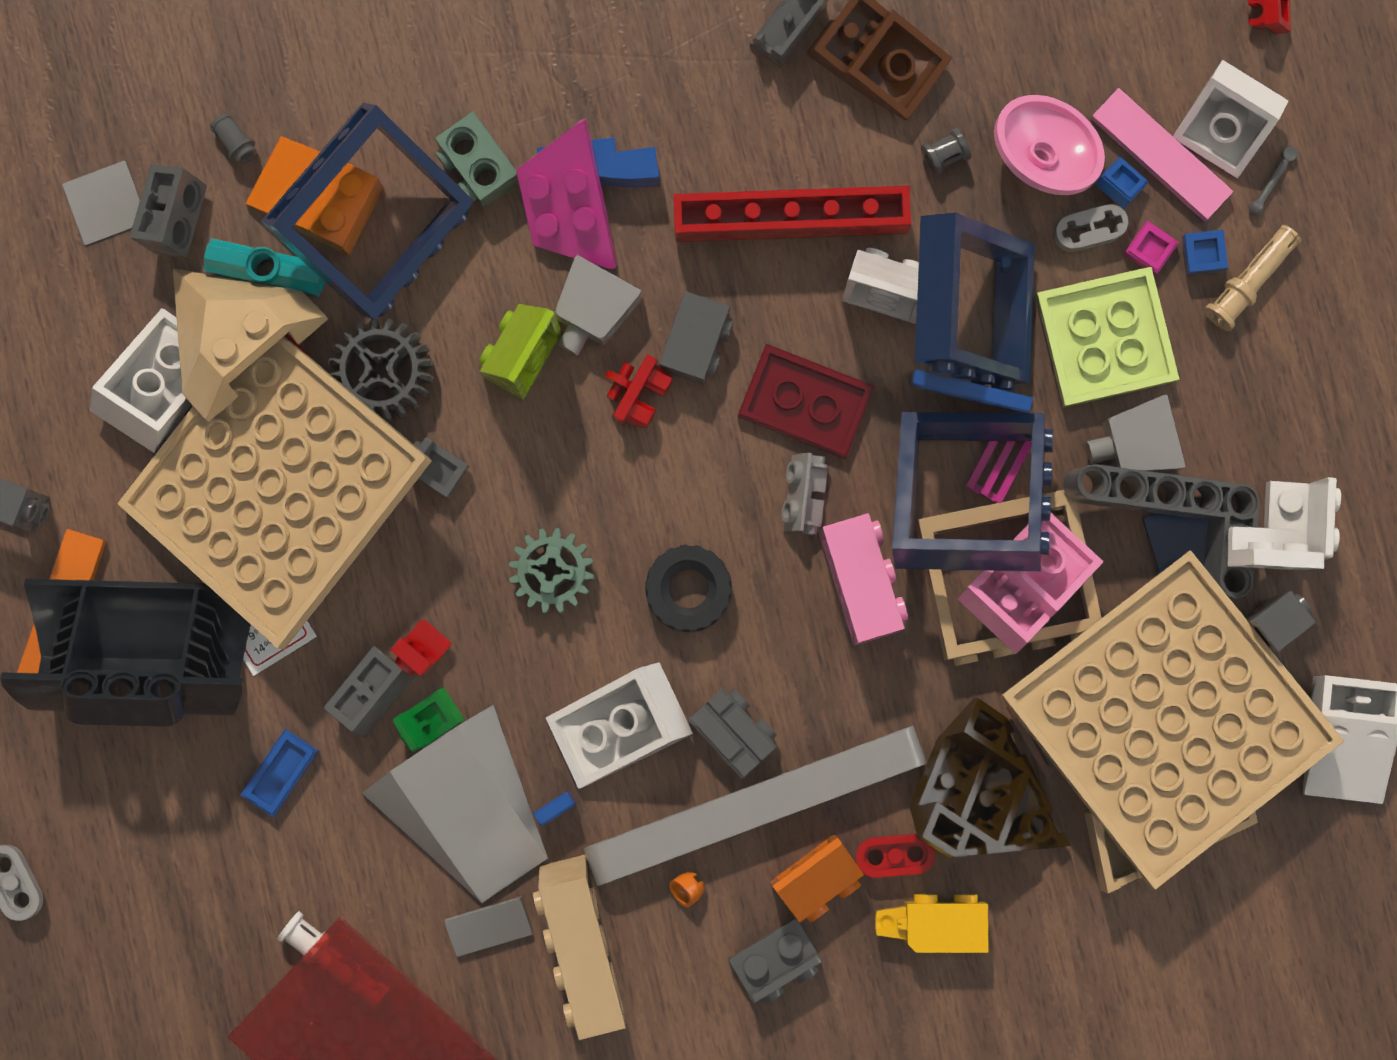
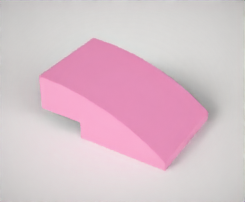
M1052 513L1050 521H1043L1042 532H1050L1049 555L1041 554V572L984 570L957 599L1015 654L1032 639L1103 563L1091 549ZM1029 524L1014 540H1028Z

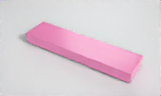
M1120 88L1091 117L1093 122L1204 222L1234 192Z

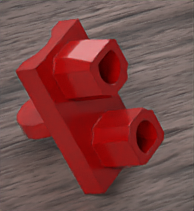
M648 354L632 382L629 381V378L635 367L626 362L618 374L607 370L604 376L608 382L612 383L606 397L616 402L622 390L626 391L613 415L615 417L614 421L623 426L628 422L634 426L647 429L656 413V409L640 401L643 392L647 388L664 397L673 383V377L658 366L656 358Z

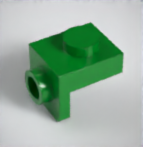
M444 687L436 690L410 710L399 714L393 719L400 739L408 745L412 752L430 745L465 721Z

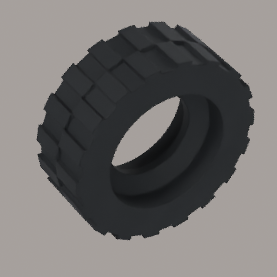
M686 544L680 545L677 548L672 547L666 550L663 555L658 556L647 573L645 591L648 605L661 623L670 629L690 633L705 630L714 625L724 615L730 603L732 585L730 574L724 562L714 552L702 548V546H687ZM691 569L698 571L707 581V597L697 607H680L670 596V581L675 574L682 570Z

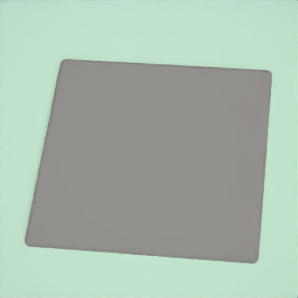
M121 161L62 184L84 245L132 228L140 199L126 161Z

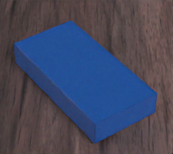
M284 729L241 793V796L272 817H275L320 750L290 730Z

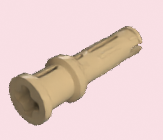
M1282 225L1238 278L1233 277L1226 282L1225 291L1213 304L1209 303L1204 308V313L1210 321L1225 331H1231L1235 327V319L1246 307L1253 306L1257 298L1256 293L1301 242V237L1297 236L1298 233L1289 226Z

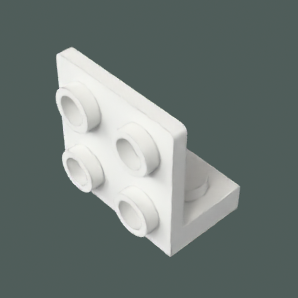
M1327 477L1309 484L1281 481L1266 482L1264 528L1300 530L1302 532V544H1308V552H1323L1324 560L1332 558L1333 552L1337 551L1339 545V530L1334 528L1335 512H1338L1341 504V491L1339 488H1336V478Z

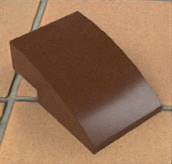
M844 0L807 51L809 56L842 81L904 120L910 118L952 60L950 55L895 10L887 11L875 0Z

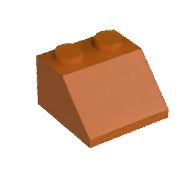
M833 834L770 882L799 923L806 918L812 923L829 910L826 903L839 894L844 899L861 886L858 879L864 874L839 838Z

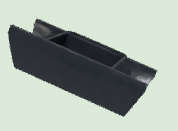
M25 579V592L32 612L41 654L38 673L2 672L0 680L2 687L26 709L65 712L69 721L80 725L158 727L172 726L178 723L184 715L233 716L243 693V678H240L251 624L207 584Z

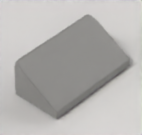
M523 896L452 916L444 920L457 957L533 935Z

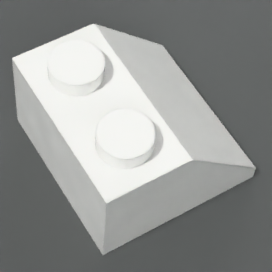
M1222 60L1173 137L1181 144L1238 178L1280 119L1288 100Z

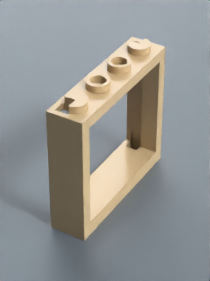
M1064 490L1044 494V497H1051V511L1063 509L1066 527L1086 545L1077 502L1071 501L1066 496ZM1030 497L918 519L915 522L918 539H935L934 535L1029 516ZM925 569L944 660L954 659L955 666L978 662L977 654L993 651L994 658L1015 654L998 637L957 645L942 571ZM1093 575L1080 587L1086 619L1041 628L1028 642L1031 643L1032 650L1056 646L1055 638L1070 635L1072 642L1102 618Z

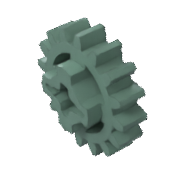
M555 528L552 537H548L544 529H539L538 540L534 541L529 535L525 536V541L528 545L525 550L520 547L514 548L520 559L519 561L509 562V567L517 570L518 574L510 577L509 581L511 584H521V588L515 594L518 598L528 594L530 598L527 606L531 609L540 602L542 603L543 613L548 614L551 605H555L559 613H563L565 602L569 601L575 607L579 605L575 597L578 592L588 595L589 591L583 586L584 581L594 580V575L586 572L585 567L591 566L594 562L592 558L582 557V554L587 550L585 544L577 547L573 545L576 539L573 533L567 536L566 539H562L560 528ZM547 546L546 553L539 559H529L536 550ZM563 547L574 555L578 567L567 565L562 559ZM551 561H556V566L569 574L561 573V575H554L553 581H548V577L544 573L534 568L542 569V567H549ZM526 575L535 576L541 583L540 595L529 586ZM567 581L575 582L569 591L555 597L558 587Z

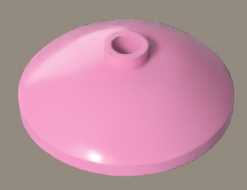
M1042 95L1022 96L1009 102L996 120L994 138L997 150L1010 171L1027 185L1050 194L1073 195L1091 187L1100 176L1105 161L1102 141L1086 117L1067 103Z

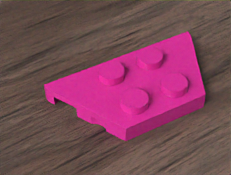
M582 119L559 138L552 141L542 151L522 164L516 170L533 246L572 258L579 255L595 265L614 269L618 265L588 122L587 119Z

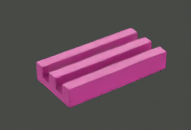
M989 441L965 488L994 503H1001L1028 454L1032 441L1023 442L997 494L990 490L1016 441L1006 442L982 487L976 483L998 441Z

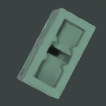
M473 111L435 138L440 148L435 154L448 172L453 169L457 171L462 178L458 186L473 201L477 199L483 209L519 184L516 169ZM470 140L474 143V147L468 154H457L454 152V148L459 141ZM490 170L497 174L495 181L488 186H482L476 182L478 175L483 171Z

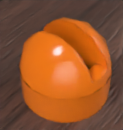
M693 872L680 874L669 883L673 897L682 906L687 908L696 903L703 896L704 882L700 881L698 883L695 879L697 874Z

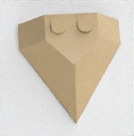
M173 268L182 394L207 422H210L239 397L229 385L231 381L287 333L299 345L327 321L328 318L303 291Z

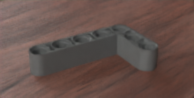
M1098 464L1075 468L1065 476L1063 482L1064 492L1071 501L1077 503L1208 520L1205 569L1230 599L1242 598L1251 591L1254 568L1228 567L1227 542L1230 527L1258 528L1260 501L1257 492L1251 486ZM1085 474L1092 481L1090 493H1087L1082 486V479ZM1122 479L1125 482H1127L1129 486V495L1127 498H1125L1120 492V483ZM1159 485L1166 491V498L1163 503L1157 496ZM1196 490L1202 495V505L1200 508L1194 501ZM1233 495L1237 498L1239 503L1237 512H1235L1231 506V498ZM1226 573H1228L1232 579V586L1230 590H1228L1224 584V577Z

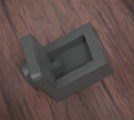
M425 437L422 443L416 441L413 445L432 460L418 480L449 499L470 466L428 437Z

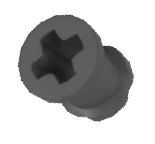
M958 128L951 130L949 136L931 145L928 142L921 145L924 160L935 176L942 174L943 168L961 159L967 161L972 157L969 145Z

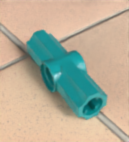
M211 238L206 247L203 269L206 273L303 291L306 295L320 297L324 289L325 281L299 257L277 253L267 247L254 248ZM262 261H274V268L269 275H257V267Z

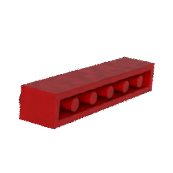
M910 185L673 194L675 242L908 234L911 226Z

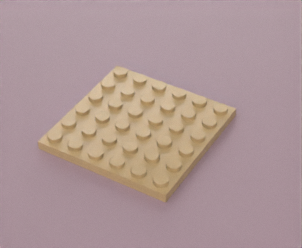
M284 336L229 383L239 397L210 422H207L196 408L192 406L117 503L276 648L285 650L432 462L422 451Z
M1191 550L1000 696L1152 890L1160 887L1344 742L1342 737Z

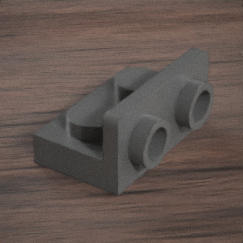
M796 917L728 958L752 1002L756 1003L762 1000L764 1005L784 993L782 986L793 979H796L799 984L819 972L816 965L822 962Z

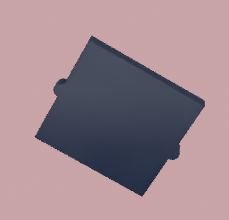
M1202 500L1195 502L1199 508L1202 505ZM1158 513L1142 518L1159 574L1190 550L1201 564L1205 566L1208 520Z

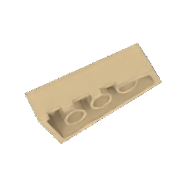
M585 855L540 866L539 891L533 892L538 916H546L549 929L543 930L547 951L549 954L555 952L559 966L553 967L558 991L566 990L569 1003L564 1004L563 1009L568 1028H576L579 1040L626 1028L625 1012L613 964L609 962L607 957L609 956V949L604 927L598 923L600 917L594 887L589 888L588 885L589 866Z

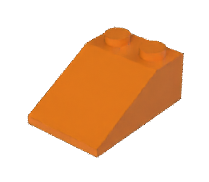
M281 136L245 204L267 215L321 151ZM347 163L292 228L349 256L384 187L378 177Z

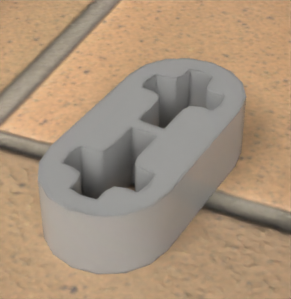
M1114 204L1067 215L1055 227L1053 233L1054 241L1061 250L1066 252H1078L1114 242L1127 230L1128 216L1120 206ZM1106 214H1109L1111 220L1117 219L1119 222L1114 228V233H1110L1108 227L1095 230L1094 225L1102 223ZM1068 224H1072L1074 230L1087 228L1088 231L1078 236L1077 243H1073L1070 237L1064 238L1062 235L1067 230Z

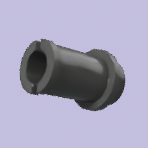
M229 113L219 116L211 123L210 130L228 150V158L231 161H236L237 164L241 165L255 156L257 152L254 148L255 141L244 135Z

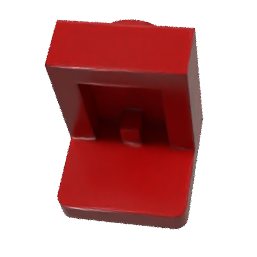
M423 619L418 622L408 636L400 638L390 651L397 656L394 661L402 670L411 676L415 672L422 676L429 673L451 647L452 642L427 620Z

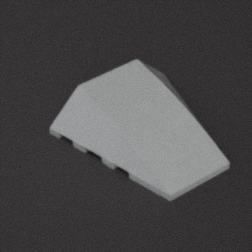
M494 705L456 726L389 771L362 793L481 903L548 859Z

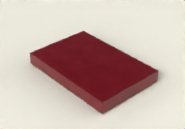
M766 344L737 417L846 460L875 386Z

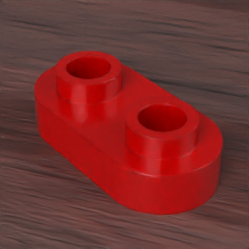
M917 834L870 837L859 844L855 853V861L865 875L873 878L922 874L932 867L936 857L935 849L920 840ZM912 846H918L921 849L922 855L917 861H911L907 856V851ZM877 849L882 853L880 863H869L868 853L871 850Z

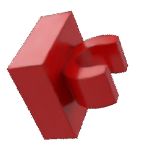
M1248 0V5L1253 9L1263 7V13L1259 18L1248 20L1250 26L1255 29L1267 27L1276 35L1291 32L1290 0Z

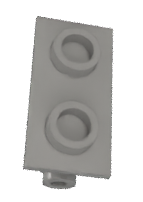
M809 452L792 455L786 469V481L789 484L787 500L784 502L781 512L784 522L783 532L801 531L802 534L817 535V529L822 528L824 500L812 499L811 495L812 492L825 493L828 472L825 457L815 456Z

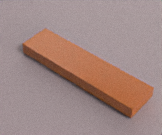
M66 529L49 579L94 580L107 541ZM34 624L17 673H38L41 654Z

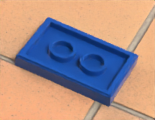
M918 369L912 370L909 380L911 387L1017 413L1030 412L1033 400L1032 397Z

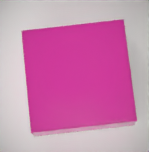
M1147 220L1123 255L1142 268L1152 267L1153 275L1156 276L1179 242Z

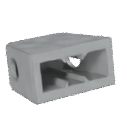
M576 255L555 310L557 320L568 326L557 345L575 356L579 355L588 338L604 346L643 298L642 290Z
M1168 395L1160 396L1107 419L1103 422L1105 437L1086 442L1087 456L1091 464L1111 460L1113 467L1157 473H1174L1186 467Z

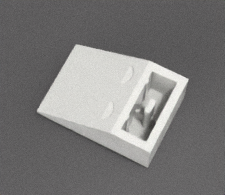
M1327 675L1314 676L1311 700L1342 737L1344 742L1304 773L1302 795L1383 804L1397 747V683Z

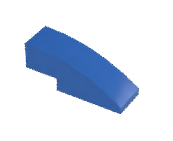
M614 137L591 140L601 185L626 188L660 186L655 147L616 152ZM538 147L537 153L542 151L545 147Z

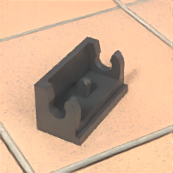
M783 0L750 42V46L781 68L827 9L828 0Z
M373 646L323 708L351 732L366 738L415 676L406 673L393 661L392 657Z

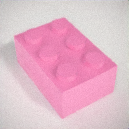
M867 513L822 527L819 536L853 646L895 634L905 629L903 622L908 620V614L903 598H895L891 585L897 580L890 558L883 560L879 548L885 543L879 521L871 522L870 515Z

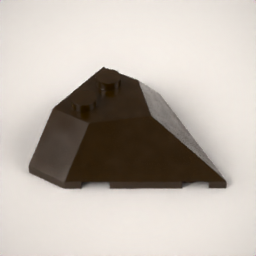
M979 698L972 699L935 742L910 805L917 837L948 858L1071 846L1065 833L1058 832L1049 814L1053 809L1026 754L1020 755L1012 739L1011 733L1014 730L1008 718Z

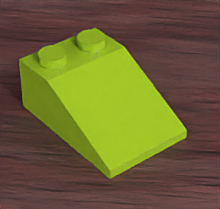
M518 304L514 312L508 310L498 327V331L502 332L495 346L488 344L478 364L482 366L480 373L485 379L524 400L562 332L553 311L547 308Z

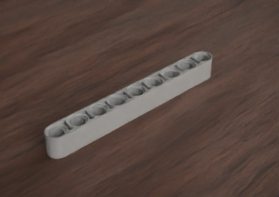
M913 725L583 848L595 884L599 886L926 764L927 760Z

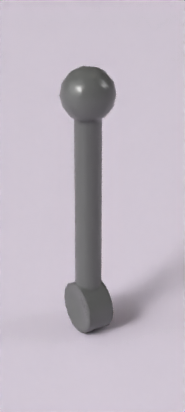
M1288 146L1282 151V160L1258 199L1249 204L1248 209L1252 215L1258 216L1263 213V204L1287 165L1298 157V151L1295 147Z

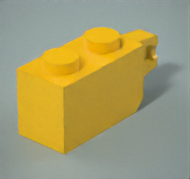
M914 894V901H904V906L875 910V932L878 936L904 939L916 953H988V904L984 901H978V894H954V901H938V894Z

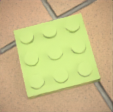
M1152 267L1037 292L1035 295L1063 408L1174 383L1180 380Z

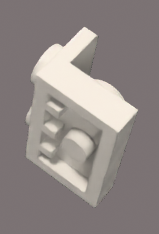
M1230 527L1228 530V567L1281 570L1324 569V553L1308 552V544H1302V532L1300 530Z

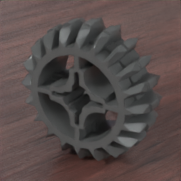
M391 318L386 319L383 329H380L377 319H370L371 330L366 331L359 322L355 324V328L359 333L355 338L347 331L342 334L343 338L348 342L346 347L340 344L334 345L333 349L342 356L341 359H329L328 364L333 368L339 369V371L333 372L330 375L376 414L379 415L382 412L383 418L387 423H392V411L396 410L397 414L402 419L407 418V412L404 409L406 404L409 403L415 410L420 408L419 403L414 399L416 394L425 398L429 396L428 390L420 385L421 382L428 384L434 382V377L431 374L423 372V370L434 367V362L428 358L421 359L430 352L427 344L415 347L420 342L421 336L418 332H414L406 337L409 330L407 324H400L394 332V321ZM380 341L399 344L395 349L390 348L383 354H375L366 347ZM409 353L412 362V373L405 387L399 381L397 373L400 366L404 363L402 359ZM358 355L364 362L365 370L358 379L360 383L354 388L351 379V369ZM371 358L377 364L381 363L383 366H385V363H389L386 366V370L389 372L388 375L394 383H390L386 378L382 379L379 375L377 379H374L377 372L374 370L375 367L369 359ZM382 387L389 388L396 394L395 397L383 401H373L364 398L368 392L373 393Z

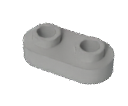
M0 845V863L4 857L9 858L11 861V869L8 872L3 871L0 866V909L9 919L15 921L30 919L41 910L43 893L23 853L15 846ZM22 892L26 893L29 897V904L26 907L21 906L18 902V897Z

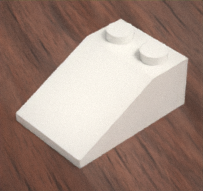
M866 248L865 252L857 250L842 301L916 324L919 262L904 259L903 263L888 259L889 255L886 252L874 248Z
M161 308L92 387L89 411L153 453L158 450L173 432L192 405L182 394L177 317Z
M660 662L637 668L546 717L578 789L613 774L693 734Z

